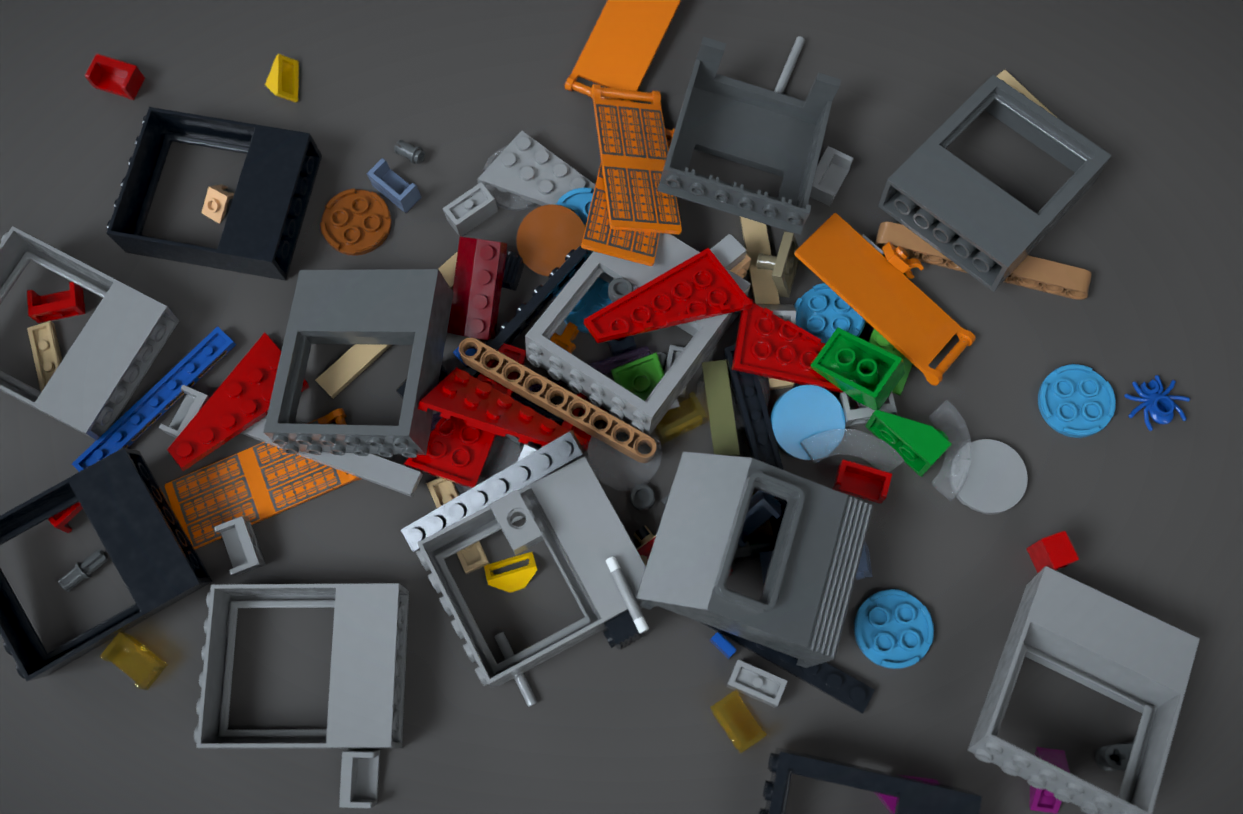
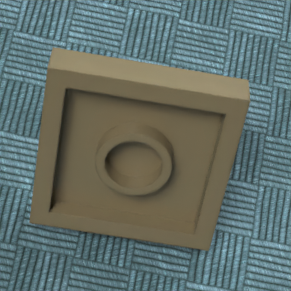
M784 232L777 256L760 253L756 263L757 269L773 270L772 278L779 296L787 298L790 296L800 261L794 255L798 245L794 233Z

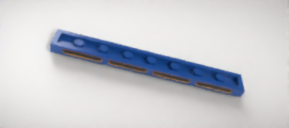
M217 326L101 435L98 440L84 451L72 465L80 472L121 448H128L185 394L181 390L182 385L190 388L194 386L237 344Z

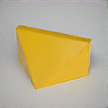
M281 54L276 55L265 86L274 95L297 102L299 61Z
M532 551L485 565L484 569L488 585L511 593L527 586L536 573L537 566ZM526 559L530 560L527 566L498 575L491 572L492 570Z

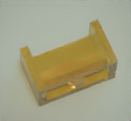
M694 391L689 393V399L679 403V407L668 410L655 427V431L662 444L707 422V415Z
M119 632L100 655L102 660L112 662L133 679L135 687L143 690H148L168 665L131 634Z
M737 689L709 708L739 754L767 736L740 698Z

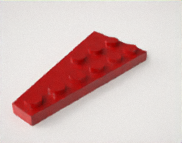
M707 248L585 318L584 325L597 343L749 309L752 306V302L712 251Z
M749 298L752 302L751 308L741 311L732 370L802 385H815L826 390L842 393V390L810 366L825 346V343L792 322L785 321L774 315L773 311L766 307L762 308L753 303V300Z
M266 333L259 338L167 449L182 471H185L267 416L281 351ZM305 379L303 382L301 392L309 388V385Z
M505 343L498 350V352L524 365L526 350ZM491 360L486 366L488 368H495L499 362ZM512 372L507 378L517 380L520 374ZM480 373L477 377L478 380L488 383L503 394L512 396V390ZM451 416L450 419L442 417L430 433L427 454L408 458L404 465L459 485L473 488L478 485L496 434L468 426L463 419Z
M457 367L420 401L418 406L419 410L427 412L429 408L441 412L440 416L447 419L454 416L463 419L468 426L505 437L506 434L518 437V442L528 444L531 441L543 447L569 432L568 429L557 424L554 420L546 418L532 408L512 399L511 396L503 394L488 383L478 380L468 372ZM574 432L581 447H583L586 439L578 436Z

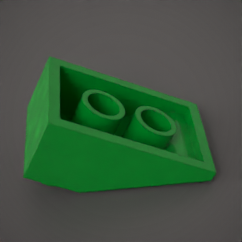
M838 327L810 365L813 370L855 401L873 410H880L905 374L902 358Z
M877 409L872 413L865 425L872 434L920 477L931 468L952 444L948 441V436L939 429L936 430L932 426Z

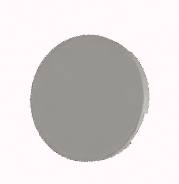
M981 439L967 444L956 454L949 470L950 485L957 499L963 505L986 515L999 514L1011 509L1021 500L1027 488L1028 476L1022 458L1009 445L997 440Z

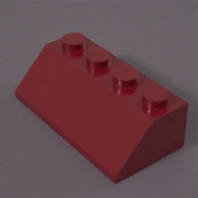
M467 237L459 238L448 333L484 340L495 339L507 243Z

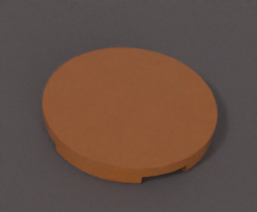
M354 188L338 193L326 204L322 222L320 223L323 236L333 249L342 254L358 256L370 253L383 244L390 233L392 218L386 202L373 191L356 190Z
M554 204L540 206L526 215L517 232L519 255L531 270L540 275L549 276L554 268H560L563 265L565 257L572 249L576 250L581 246L586 226L575 212L564 206Z

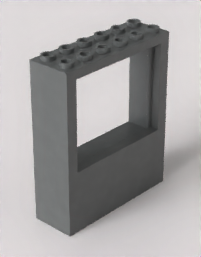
M992 75L887 179L878 207L995 292L1092 187L1112 155L1094 144L1084 135L1072 129L1062 120L1050 114L1043 107L1031 101L1024 94L1009 86L1005 81ZM984 110L1075 172L1037 214L946 150Z
M439 269L300 270L263 433L273 443L280 446L283 452L288 454L307 452L312 455H321L322 452H330L338 456H343L345 453H354L358 456L378 454L383 457L402 454L409 458H415L417 455H426L434 410L428 408L427 412L419 410L418 406L420 401L439 383L454 294ZM311 345H413L399 426L295 424Z

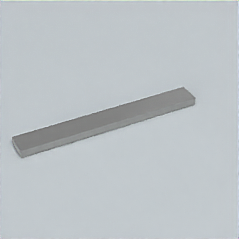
M267 416L240 433L281 448L263 433ZM298 452L297 454L413 497L423 476L420 471L373 454L368 456H358L354 453H345L343 456H338L330 452H322L321 455H312L307 452Z

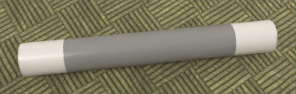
M616 557L608 558L606 563L639 633H643L649 627Z

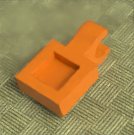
M888 242L882 247L887 261L903 274L905 273L908 278H914L911 271L912 268L917 267L921 271L924 269L919 259H907L908 254L901 246L896 248Z
M569 322L561 336L554 332L550 340L572 354L576 346L571 341L579 333L578 326Z

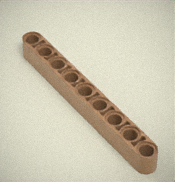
M882 222L880 224L875 245L881 250L882 247L890 242L896 248L901 246L907 252L908 259L916 258L920 262L967 273L904 225L893 222ZM1028 255L1004 282L1082 300L1088 296L1092 273L1086 269Z
M466 338L460 343L459 353L463 363L640 463H648L654 458L656 442L647 434L475 338ZM470 348L478 350L473 356L465 354ZM491 360L499 362L495 368H488L486 364ZM512 372L520 374L517 380L507 378ZM533 384H539L542 386V389L534 393L529 390V387ZM555 396H560L564 399L559 405L550 402ZM576 408H581L586 413L582 417H576L572 414V411ZM598 420H603L607 423V427L599 430L594 427V423ZM620 432H624L629 436V439L625 442H620L615 436ZM640 445H648L651 448V452L649 454H641L637 448Z

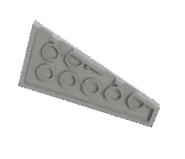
M523 131L511 141L477 179L478 183L482 182L484 186L487 184L496 187L501 192L519 195L521 199L541 206L556 205L564 194L577 188L595 189L593 182Z

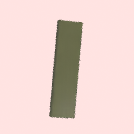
M726 360L702 362L713 454L739 457Z

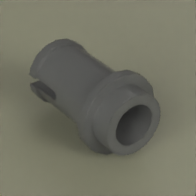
M403 140L397 141V144L401 145V147L395 145L394 152L410 159L413 164L422 163L425 158V151H423L422 147H415Z

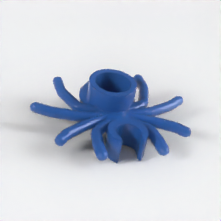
M1155 375V380L1152 379L1148 383L1151 390L1146 387L1145 382L1138 386L1137 382L1134 381L1132 385L1140 397L1129 394L1124 395L1129 400L1144 402L1131 411L1129 418H1133L1139 410L1145 407L1144 421L1149 431L1153 430L1149 422V415L1154 422L1164 425L1173 420V410L1175 409L1183 421L1187 420L1183 410L1172 400L1189 402L1190 398L1174 395L1166 396L1174 388L1175 380L1171 381L1164 392L1162 381L1158 375Z

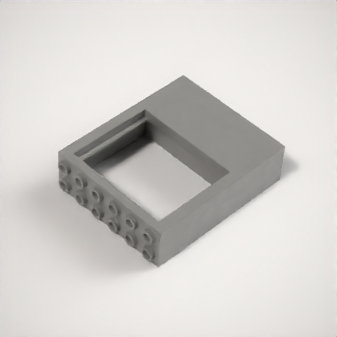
M12 226L9 232L3 235L0 243V304L30 260L103 297V299L42 392L0 371V391L86 436L98 440L116 422L180 320L166 305Z
M660 233L653 266L593 251L525 335L526 358L533 366H540L545 369L553 379L557 381L562 380L568 384V387L577 394L582 393L588 397L593 405L597 407L602 406L614 417L625 421L630 426L650 436L741 310L676 325L693 337L645 401L549 340L598 277L608 283L617 278L627 279L633 285L634 291L700 253L671 234ZM726 269L747 296L751 283Z
M585 456L518 490L521 496L526 495L532 505V509L529 511L533 519L536 517L540 519L545 529L542 532L543 540L581 609L584 618L501 663H496L444 561L445 558L501 530L490 506L417 542L420 548L416 552L426 571L431 570L432 573L428 577L436 592H442L443 596L439 599L447 614L454 616L455 620L451 621L457 635L460 639H466L467 643L463 647L472 663L477 661L479 667L475 671L484 686L489 685L492 690L606 628L605 622L628 610L606 563L608 558L616 557L639 608H643L640 606L642 600L636 597L646 566ZM517 516V517H515V518L512 520V523H514V522H516V521H518V520H520V519H522V518H524V517H522V516Z
M1045 566L1026 585L968 751L974 753L975 757L983 762H992L1000 766L1001 770L1009 775H1018L1028 780V784L1035 788L1046 789L1054 793V796L1060 801L1072 802L1080 806L1081 810L1086 814H1152L1200 639ZM1024 657L1142 713L1118 797L997 737Z
M399 583L211 585V590L206 598L209 612L208 618L204 622L206 644L203 645L201 653L204 667L199 676V685L202 689L201 699L198 700L196 707L197 714L199 715L198 726L194 731V741L197 743L196 748L402 749L409 590ZM238 608H334L327 729L228 730Z

